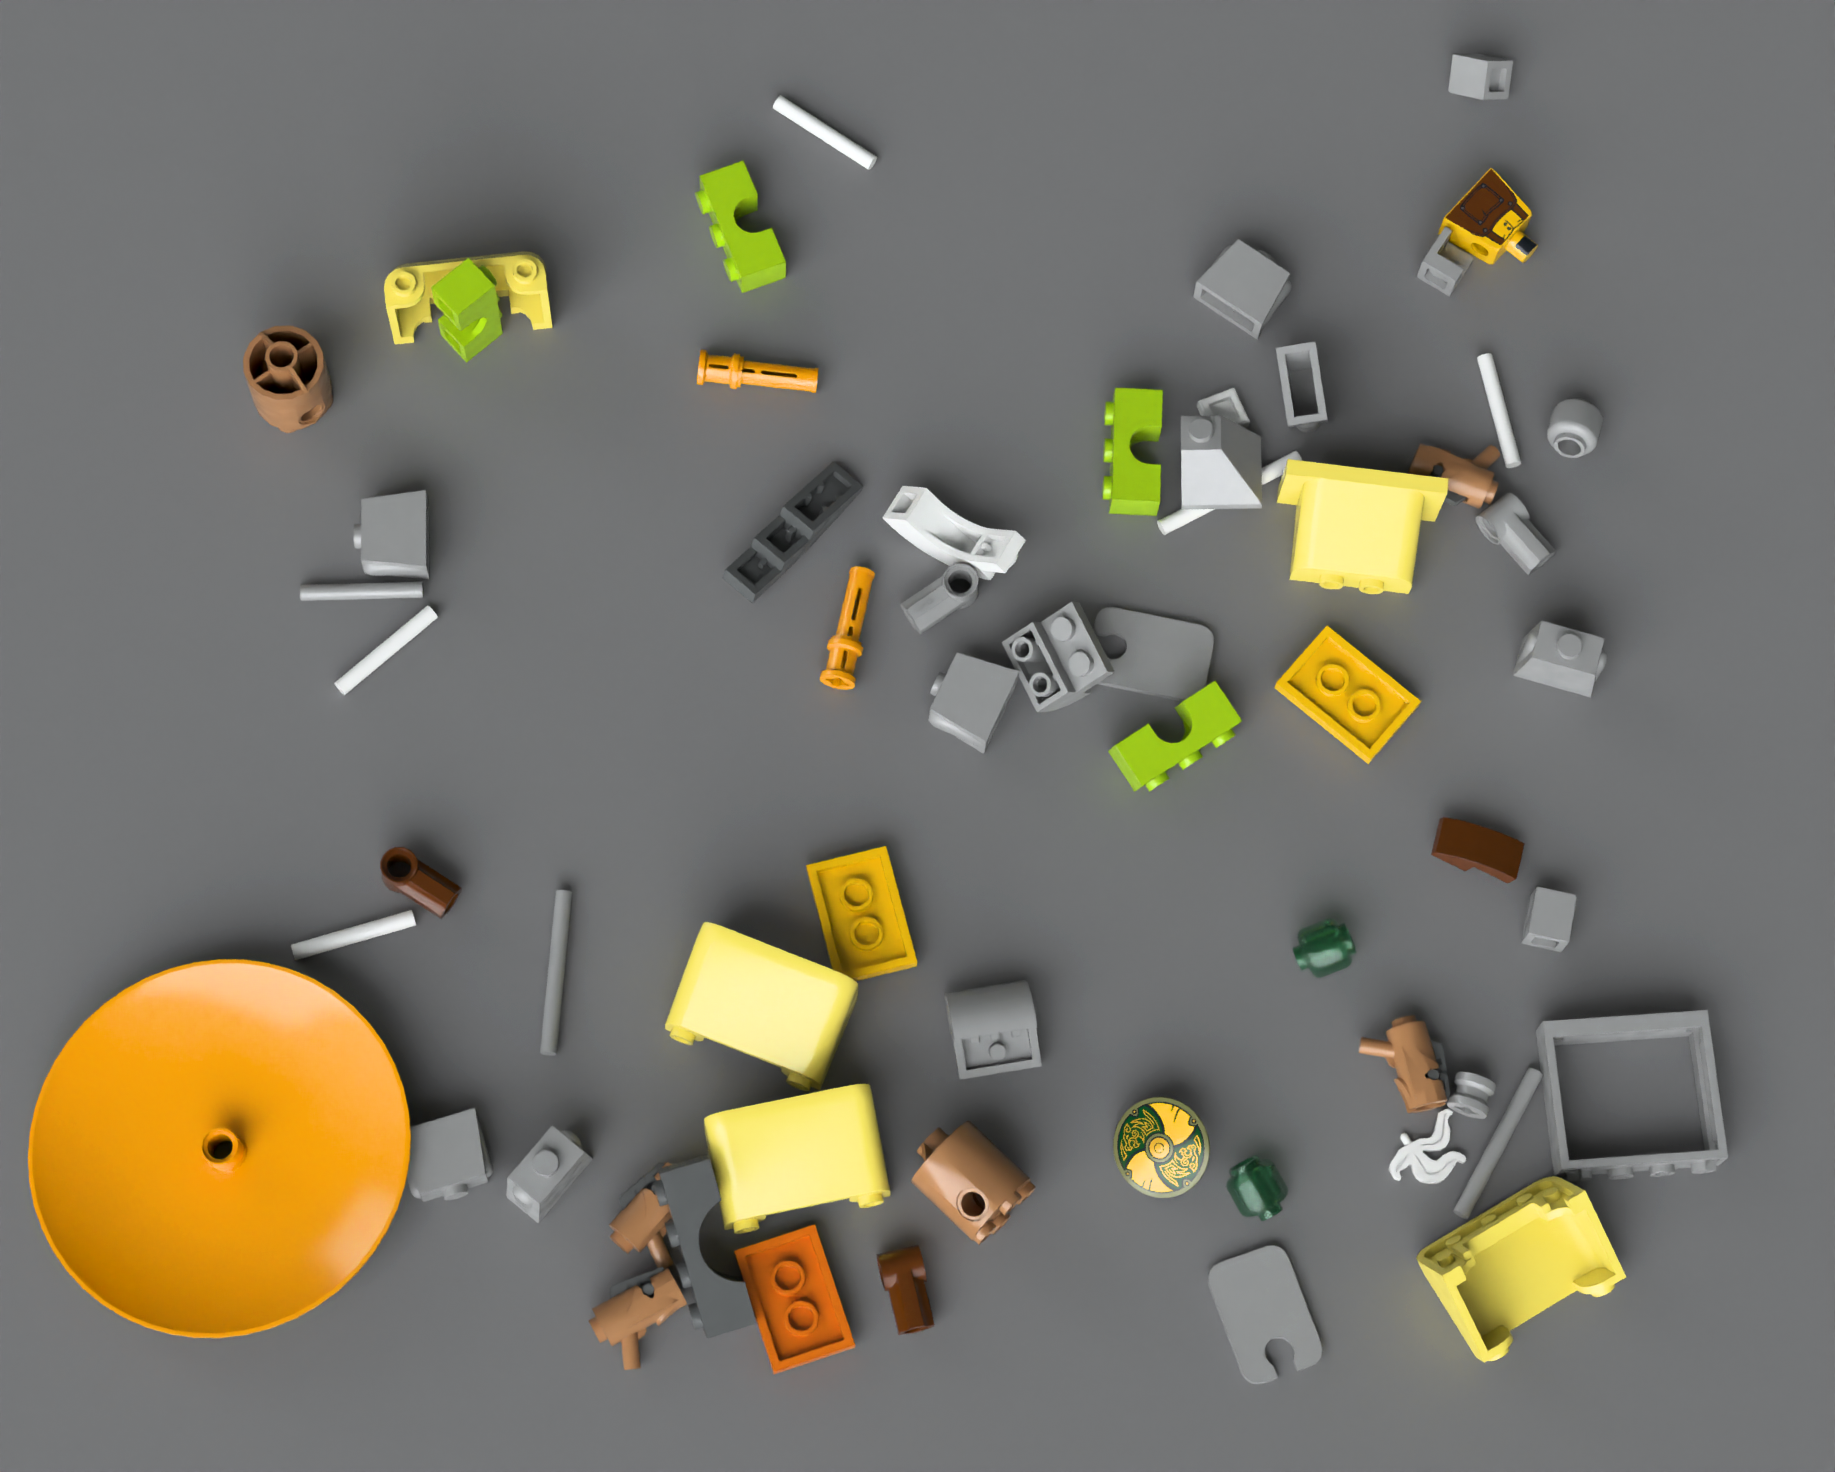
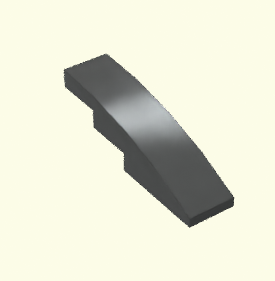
M833 461L782 507L780 515L754 537L751 547L725 569L722 578L753 603L830 527L862 491L863 485Z

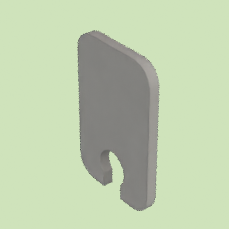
M1116 607L1104 608L1097 614L1093 628L1095 634L1102 637L1116 635L1126 645V651L1121 657L1109 659L1115 673L1099 682V685L1178 701H1184L1206 687L1214 646V636L1212 631L1206 626Z
M1275 1245L1265 1246L1224 1260L1212 1267L1207 1278L1208 1285L1240 1371L1248 1382L1258 1385L1278 1378L1274 1365L1265 1356L1266 1345L1273 1339L1280 1338L1290 1343L1294 1353L1292 1360L1297 1372L1317 1364L1322 1356V1344L1285 1250Z

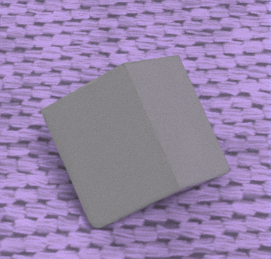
M1478 53L1453 54L1448 91L1452 94L1481 100L1508 99L1513 60Z
M1445 226L1423 259L1416 277L1450 297L1471 266L1473 257L1448 242L1452 230Z
M1537 886L1529 898L1521 944L1562 952L1570 940L1577 900L1576 895Z

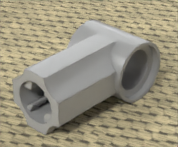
M1506 493L1476 516V523L1482 534L1490 542L1496 545L1501 544L1526 574L1529 575L1541 568L1555 554L1556 550L1529 521L1530 516L1524 504L1512 493Z
M965 563L953 564L945 570L943 576L901 603V609L913 628L921 635L958 609L969 607L976 601L978 596V575L970 565ZM964 579L970 583L971 588L964 593H957L949 585L954 580Z

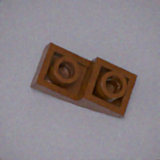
M1443 817L1439 819L1431 855L1463 871L1475 867L1508 884L1517 879L1525 843L1480 825Z

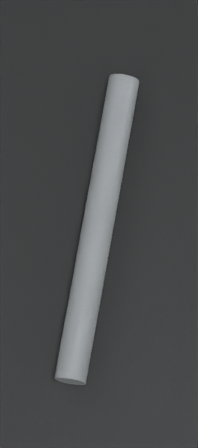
M557 890L555 894L540 1053L543 1055L557 1054L572 892L567 890Z
M1530 1067L1527 1069L1453 1210L1459 1217L1468 1219L1543 1077L1540 1071Z

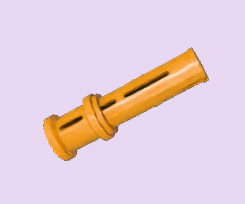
M700 350L697 385H703L705 382L729 384L730 388L736 389L737 387L741 388V384L816 393L819 368L745 361L744 356L736 353L732 357L710 355L707 350Z
M861 566L851 567L849 571V580L842 603L836 635L828 640L827 649L830 653L826 670L821 671L820 681L823 684L836 689L848 690L855 687L856 678L853 676L857 658L861 657L863 653L862 643L859 639L875 573Z

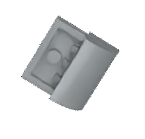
M1070 602L1041 622H1031L1002 642L1015 670L1020 671L1019 678L1037 713L1054 711L1084 698L1091 693L1090 688L1115 673L1079 602Z
M1027 980L944 993L957 1073L960 1080L1042 1066L1036 1029L1038 1027Z

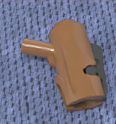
M1420 443L1407 474L1449 478L1448 492L1444 502L1452 506L1463 502L1480 509L1483 502L1491 504L1497 491L1499 482L1493 480L1495 472L1488 470V468L1500 457V452L1496 447L1489 445L1474 460L1462 459L1451 454L1448 450Z
M1415 1015L1393 1020L1391 1022L1393 1028L1386 1031L1388 1041L1366 1037L1360 1038L1358 1053L1385 1057L1388 1065L1396 1069L1398 1078L1394 1079V1082L1405 1102L1407 1113L1424 1112L1446 1104L1445 1102L1450 1097L1444 1047L1441 1043L1430 1039L1425 1021H1417Z
M669 1162L658 1163L620 1195L619 1202L622 1210L609 1224L614 1231L609 1238L624 1252L629 1254L632 1249H635L641 1253L647 1246L657 1268L663 1267L664 1269L674 1264L663 1241V1237L667 1232L665 1223L671 1219L668 1204L659 1206L653 1182L660 1180L658 1169L672 1165Z
M663 1267L612 1285L610 1288V1299L592 1308L596 1317L588 1321L600 1343L607 1339L611 1346L621 1342L624 1370L641 1368L638 1340L645 1335L646 1328L654 1323L658 1326L661 1325L675 1311L687 1305V1302L668 1268L664 1270Z

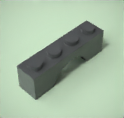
M706 1154L659 1168L660 1180L654 1181L653 1185L659 1206L668 1204L672 1221L666 1222L665 1227L671 1247L680 1246L684 1262L676 1265L683 1289L691 1287L696 1303L688 1305L695 1330L703 1328L708 1339L757 1324L743 1278L726 1275L713 1269L703 1259L700 1252L699 1231L703 1219L710 1209L721 1201L710 1158Z

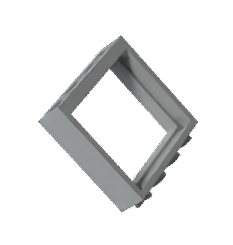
M1708 1010L1543 1021L1537 1028L1536 1038L1540 1070L1543 1074L1542 1086L1554 1176H1567L1568 1182L1577 1183L1592 1180V1175L1608 1174V1178L1611 1180L1631 1178L1634 1176L1633 1172L1649 1171L1652 1177L1668 1176L1675 1174V1169L1691 1168L1693 1174H1703L1716 1171V1166H1719L1728 1158ZM1689 1036L1704 1150L1569 1160L1555 1046Z

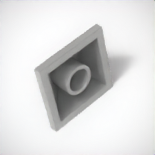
M1221 415L1181 416L1182 510L1262 508L1261 436Z

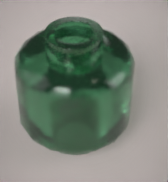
M1332 918L1301 929L1297 936L1299 945L1292 948L1301 971L1309 968L1312 975L1316 978H1323L1348 968L1352 963L1351 955L1357 953L1346 924L1342 923L1339 925Z
M1254 1155L1239 1162L1229 1170L1231 1176L1226 1182V1189L1243 1217L1258 1216L1261 1221H1265L1283 1210L1280 1203L1288 1195V1187L1272 1160H1260L1258 1155Z

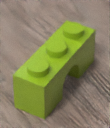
M744 160L700 175V191L695 192L696 200L703 215L709 213L713 225L709 226L710 234L716 248L723 247L727 259L723 260V264L730 282L737 280L741 292L744 293L786 278V260L772 228L757 233H750L742 230L736 224L744 215L758 211V194Z
M469 258L431 287L434 304L444 313L438 319L441 336L466 363L503 334L500 319L502 313L498 307L500 298L495 289L497 281L485 266L481 265L478 268Z
M1115 388L1112 402L1105 401L1104 425H1111V439L1104 438L1103 462L1110 463V476H1103L1102 500H1109V514L1157 516L1161 494V464H1147L1137 460L1130 448L1142 441H1159L1162 429L1163 390Z
M1216 680L1174 708L1184 724V735L1180 742L1168 743L1161 740L1148 723L1108 750L1134 792L1143 786H1146L1149 792L1170 779L1166 771L1179 764L1182 770L1203 757L1199 751L1201 748L1211 742L1215 748H1218L1236 736L1232 728L1241 723L1242 720Z

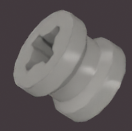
M1463 1071L1457 1072L1454 1079L1457 1087L1455 1093L1448 1098L1447 1106L1459 1114L1485 1119L1489 1112L1487 1101L1495 1093L1496 1084L1478 1074Z

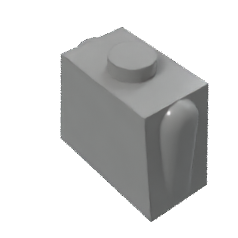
M1238 239L1233 245L1226 246L1212 266L1196 281L1193 298L1258 340L1265 325L1292 289L1291 282L1289 281L1290 272L1276 264L1275 259L1267 252L1262 250L1256 251Z
M1316 341L1277 347L1276 353L1287 425L1289 428L1297 427L1302 432L1315 431L1319 428L1320 423L1328 422Z
M426 490L361 499V524H354L355 549H361V562L365 574L430 580L429 500Z
M1541 620L1522 639L1513 676L1591 698L1594 684L1607 661V654L1603 650L1605 638Z
M957 652L946 675L939 672L932 686L930 695L935 696L930 707L928 721L935 728L955 736L984 754L1017 686L1020 671L981 660L970 654Z
M475 1108L411 1127V1152L407 1181L412 1196L422 1198L423 1202L442 1196L446 1201L454 1200L469 1193L468 1188L488 1182V1177L493 1173V1166Z
M551 1126L507 1177L506 1197L539 1223L593 1158L582 1150L580 1139L569 1130L560 1132L554 1126Z

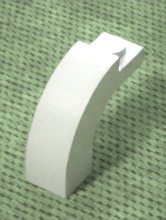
M902 486L883 516V519L894 530L923 552L948 566L956 563L970 565L976 571L978 578L991 580L996 572L1006 573L1016 562L1018 552L1026 541L1017 531L986 528L962 518L924 487Z

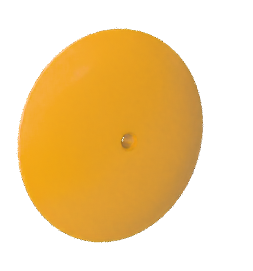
M217 959L193 962L169 968L146 977L118 993L84 1021L54 1061L41 1088L30 1128L28 1169L33 1204L41 1228L53 1252L66 1271L86 1292L118 1315L146 1328L171 1335L192 1338H226L248 1335L274 1328L316 1308L347 1284L374 1254L393 1221L406 1185L411 1152L410 1114L403 1083L396 1064L384 1042L358 1010L334 990L297 971L266 962L244 959ZM223 1141H231L233 1145L231 1153L226 1158L215 1159L214 1150L216 1146Z

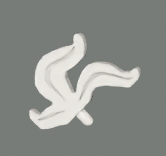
M1445 1109L1437 1114L1434 1132L1430 1138H1419L1412 1142L1407 1133L1401 1134L1400 1138L1404 1147L1397 1151L1388 1168L1394 1180L1400 1181V1171L1406 1169L1409 1165L1419 1182L1437 1184L1444 1181L1457 1162L1465 1163V1155L1456 1151H1450L1442 1155L1437 1161L1432 1160L1423 1153V1151L1434 1152L1446 1148L1450 1141L1451 1133L1447 1121L1452 1116L1453 1111Z

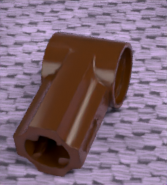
M394 847L389 849L380 861L382 880L389 890L402 893L440 919L448 914L462 891L460 886L418 860L415 854L407 848ZM397 862H404L411 867L410 873L402 878H396L388 871Z
M919 1245L876 1254L883 1288L889 1293L898 1335L913 1334L934 1327L930 1301L924 1282H927Z

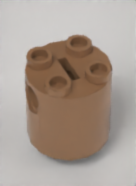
M286 325L274 326L264 330L248 344L243 356V372L259 415L270 425L278 427L279 430L285 433H292L297 429H303L315 424L333 403L332 383L324 354L318 341L306 330Z
M970 1120L963 1123L950 1135L946 1134L940 1127L937 1128L917 1149V1153L924 1159V1163L913 1176L911 1183L961 1231L979 1245L991 1233L993 1235L997 1233L1010 1219L1011 1216L1008 1213L1017 1204L1021 1205L1036 1189V1186L1030 1181L1031 1179Z

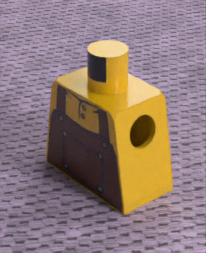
M1492 168L1483 175L1444 217L1438 235H1440L1445 226L1450 228L1452 233L1449 242L1492 265L1506 250L1519 261L1525 263L1538 247V244L1523 233L1532 217L1531 210Z

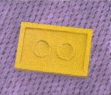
M1326 626L1276 682L1274 687L1367 764L1374 759L1421 703L1416 696L1329 626Z
M886 846L806 865V872L833 970L845 974L855 981H860L917 966L915 951Z

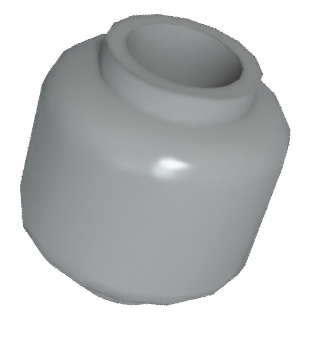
M1574 398L1561 401L1553 409L1547 429V439L1550 445L1564 457L1577 458L1591 453L1597 446L1602 429L1603 416L1595 405L1585 399Z

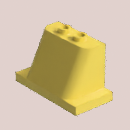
M1287 459L1278 487L1277 503L1296 505L1289 580L1319 583L1321 587L1326 589H1341L1343 586L1355 587L1366 594H1380L1383 591L1409 594L1413 582L1421 520L1435 522L1448 492L1449 478Z

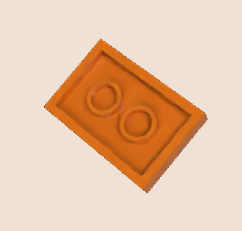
M815 1224L734 1251L773 1374L855 1348V1342Z

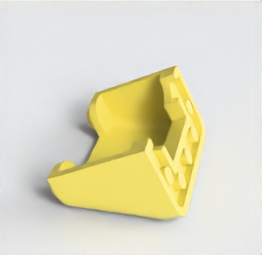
M522 251L407 263L397 266L389 273L384 284L385 303L394 344L414 343V333L417 327L423 322H432L431 304H434L431 287L467 258L478 268L483 265L492 273L497 281L495 289L498 296H509L511 314L519 312L525 314L530 319L533 330L553 328L544 260L533 252Z
M704 922L692 948L668 1014L665 1029L671 1031L669 1035L671 1038L683 1044L693 1045L694 1040L703 1041L704 1038L781 1067V1071L788 1076L786 1082L797 1089L809 1091L813 1087L820 1090L857 1002L858 983L849 976L723 926Z
M869 1084L848 1085L714 1113L704 1118V1130L710 1161L721 1197L719 1205L724 1230L734 1229L735 1234L748 1233L758 1230V1222L765 1220L766 1215L848 1198L850 1202H858L859 1208H868L884 1203L883 1197L890 1196V1186L878 1121Z
M1556 1176L1546 1177L1532 1183L1422 1249L1416 1257L1422 1272L1476 1358L1484 1363L1500 1359L1508 1353L1509 1346L1513 1342L1510 1330L1575 1291L1591 1294L1593 1297H1600L1611 1292L1617 1282L1626 1278L1586 1191Z

